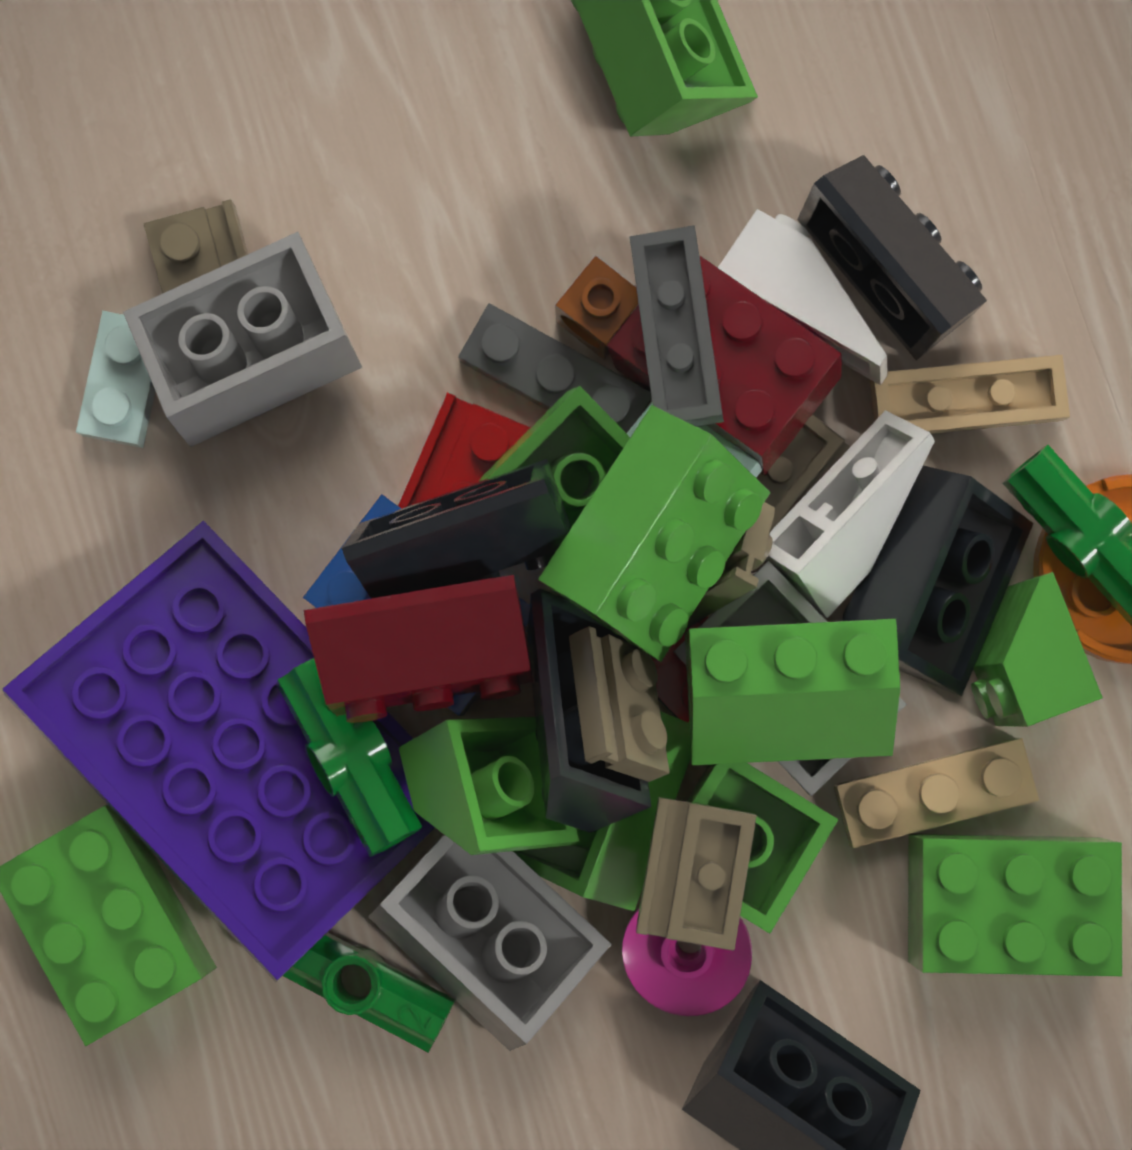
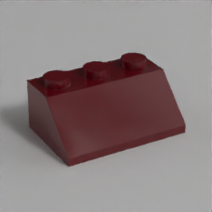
M514 575L304 610L305 624L325 703L336 716L345 714L347 722L357 723L381 719L387 716L386 707L413 703L415 711L442 709L454 704L453 696L480 691V697L483 700L507 698L521 693L520 684L534 682L522 609Z

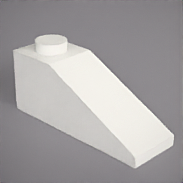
M757 209L718 268L842 353V363L881 385L887 377V355L812 239L808 238V231L800 223L786 215L778 214L774 219Z
M885 410L770 532L769 535L772 537L773 543L765 562L769 561L824 617L828 618L870 573L935 442L931 433Z

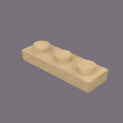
M1063 354L887 371V377L881 385L870 380L874 422L886 410L931 434L1059 422L1070 417Z
M1014 738L833 785L848 843L852 848L1039 801L1023 738Z

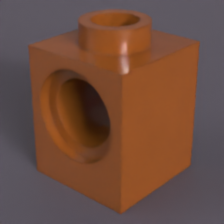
M595 255L555 304L556 323L605 360L610 354L606 345L639 305L637 288Z

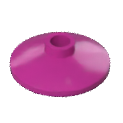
M639 908L636 910L627 925L623 937L622 957L624 968L631 984L646 1001L671 1014L699 1016L721 1009L740 993L748 979L752 964V943L747 927L741 917L739 919L734 951L701 945L697 952L687 953L679 947L677 940L649 934H637L636 925Z

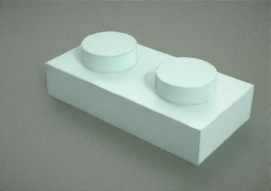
M102 310L76 433L83 437L143 448L154 401L155 388L124 314Z

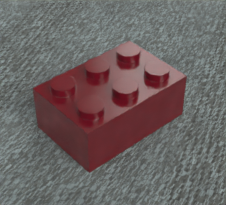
M700 256L724 422L708 424L706 426L756 459L762 468L760 473L765 476L842 377V353ZM638 305L606 346L615 368L633 382L651 392Z

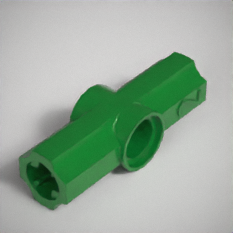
M1046 445L1021 464L1002 484L1048 533L1046 541L1055 556L1074 574L1084 579L1088 578L1132 626V523L1124 512L1107 497L1099 493L1093 494L1049 445Z
M314 658L300 664L285 676L277 680V687L308 742L305 744V748L316 775L332 797L337 795L348 815L350 823L359 836L362 846L367 850L369 856L371 857L383 852L419 831L422 825L390 769L392 760L389 750L374 722H347L345 714L336 716L325 703Z
M328 932L283 975V977L325 998L328 1005L335 1011L346 1015H357L427 1053L430 1052L456 1001L447 994L387 964L383 957L374 950L364 947L357 948ZM346 965H358L368 972L372 985L368 995L358 997L351 995L345 990L341 974Z

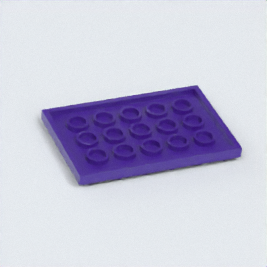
M203 520L2 688V691L10 702L250 956L277 982L435 827L414 811L422 828L389 849L371 857L369 856L367 850L362 846L359 836L350 823L348 815L337 795L332 797L316 775L305 748V744L308 742L277 687V680L285 676L293 668L314 658L307 628ZM387 712V716L372 721L381 733L392 760L390 769L413 809L399 752V747L413 738Z

